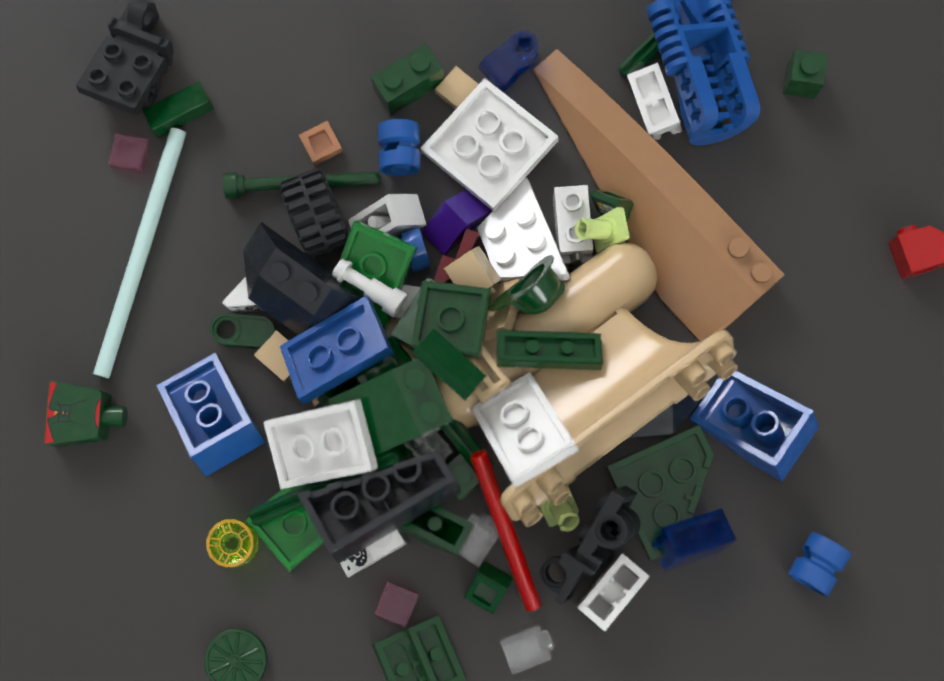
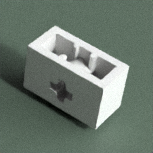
M588 185L554 187L553 208L556 243L560 254L571 255L579 251L580 255H592L593 240H581L575 233V225L579 219H591Z
M620 553L575 607L598 627L606 631L650 576L623 553Z

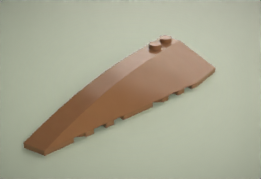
M558 49L533 69L551 105L555 107L560 116L562 125L576 145L577 152L586 163L598 190H607L634 202L627 222L629 231L627 242L635 243L648 252L657 268L658 279L654 290L659 300L698 342L708 338L717 331L725 330L785 275L712 197L630 115Z

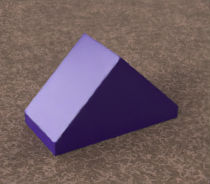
M465 190L442 203L422 231V234L445 256L462 241L466 229L473 230L491 213V210L472 193Z

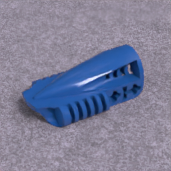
M657 0L646 8L649 21L652 22L651 27L655 33L654 37L656 43H658L659 52L662 54L663 64L666 65V74L675 78L681 117L689 142L693 145H708L729 139L749 128L760 115L759 99L747 67V63L751 58L749 52L746 51L747 46L745 41H743L742 31L739 30V22L735 19L736 13L732 9L731 0ZM721 96L723 100L717 102L716 98ZM724 107H726V109H727V111H728V112H719V110H720L721 108H724ZM730 118L732 124H725L723 126L722 122Z

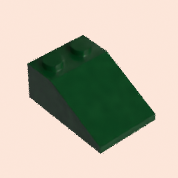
M418 358L328 399L330 405L361 399L375 455L453 421L431 370Z

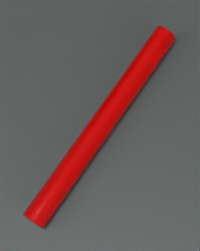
M486 450L477 451L470 458L525 610L528 612L535 611L542 604L512 520L500 502L502 492Z

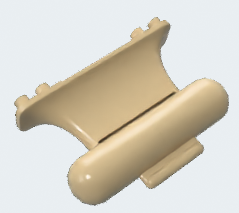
M622 242L608 246L570 273L571 279L561 281L565 286L564 293L545 312L534 315L526 314L518 309L512 330L601 333L603 356L601 370L500 367L511 383L529 372L532 374L579 450L516 488L512 484L503 492L500 502L507 514L514 521L521 519L526 527L534 525L542 518L543 513L539 509L542 504L549 499L555 506L565 502L571 495V491L567 486L576 480V476L673 403L677 404L688 395L694 401L700 400L710 390V386L706 383L707 380L715 374L721 380H726L738 368L734 361H732L737 353L734 350L733 338L726 330L717 331L699 342L681 343L658 335L631 314L633 310L648 300L655 290L658 279L656 265L648 252L635 243ZM496 339L484 341L483 346L496 362ZM482 356L481 359L475 358L494 384L500 381ZM435 374L434 379L452 419L463 423L467 429L478 426L479 422L470 408L480 402L475 393L473 392L466 400H463ZM483 381L479 384L483 392L488 389Z

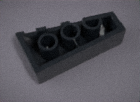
M437 450L393 464L391 468L377 472L373 470L361 474L362 477L346 482L338 481L328 484L326 488L314 492L309 490L297 495L329 554L338 563H341L460 492V489Z

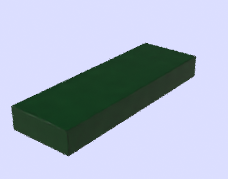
M497 330L496 365L497 367L601 370L603 366L601 333Z

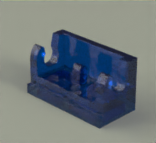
M721 508L663 527L661 529L662 534L655 539L654 547H664L666 556L662 558L660 564L663 571H667L720 553L737 539Z

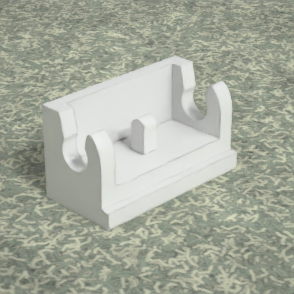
M656 63L628 74L627 76L648 134L653 135V138L658 140L661 139V134L671 131L672 134L682 132L678 115L659 64Z

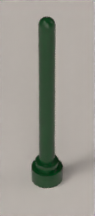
M238 172L224 173L225 199L240 198V195H246V191L280 190V182L294 176L245 178L244 175H238ZM377 172L325 174L330 187L377 185L381 181V176Z

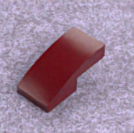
M466 229L455 259L442 255L434 281L448 284L453 283L444 268L477 247L479 243L478 232Z

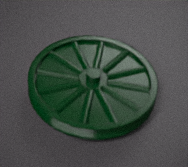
M244 629L224 631L217 635L207 647L204 658L205 671L210 681H259L267 666L266 649L262 641L250 631Z

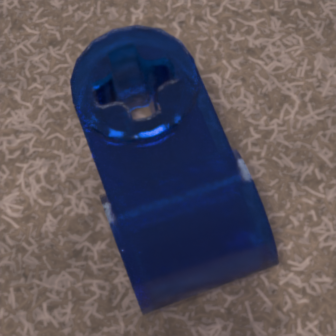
M518 31L498 49L488 54L480 63L478 69L494 86L504 92L536 63L538 58V39L530 31ZM529 47L530 51L528 53L525 50L518 52V48L527 49Z

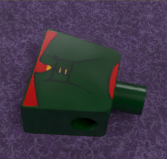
M49 380L43 444L60 448L107 441L109 426H126L128 419L127 408L111 406V394L104 391Z

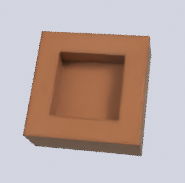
M328 121L299 134L314 166L343 152Z

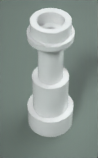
M341 259L332 273L337 282L341 283L346 280L364 291V296L382 306L383 312L395 318L404 306L408 294L398 288L393 290L375 278L370 280L352 269V262Z

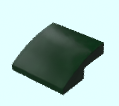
M439 615L372 644L387 681L466 680Z

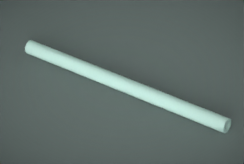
M177 128L170 129L93 375L107 379L110 378L184 143L186 132Z

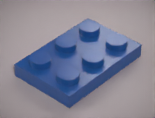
M367 296L280 346L297 398L303 404H307L393 354L373 302Z

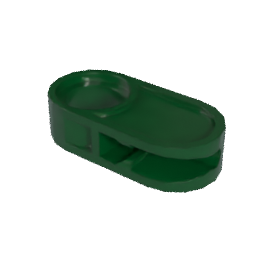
M220 314L214 318L210 325L212 338L222 346L233 348L260 349L277 330L272 321L267 317L256 315ZM224 322H233L236 326L235 334L229 339H223L219 336V327Z

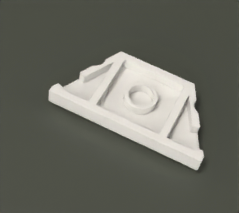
M526 177L495 212L492 211L477 227L488 258L502 279L499 282L502 283L516 278L522 279L541 259L548 255H553L554 262L551 268L561 281H567L571 279L534 190Z

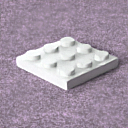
M484 78L420 149L426 157L495 212L559 140L558 135Z

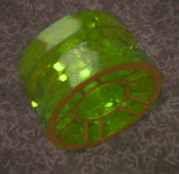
M236 519L223 520L215 524L209 531L206 539V549L210 558L216 564L223 567H241L249 563L256 555L258 536L246 522ZM231 537H235L238 540V546L234 550L225 546L226 543H229Z

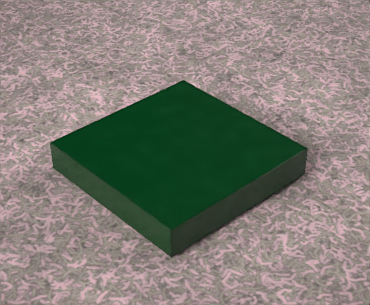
M422 280L411 349L414 350L435 328L465 357L481 359L492 293L491 289Z

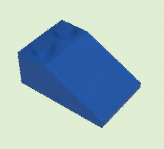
M216 353L157 385L190 457L205 476L210 475L265 443L257 425Z
M738 371L726 380H721L719 377L690 418L693 424L696 426L700 425L703 431L751 465L781 482L785 479L819 428L813 410Z

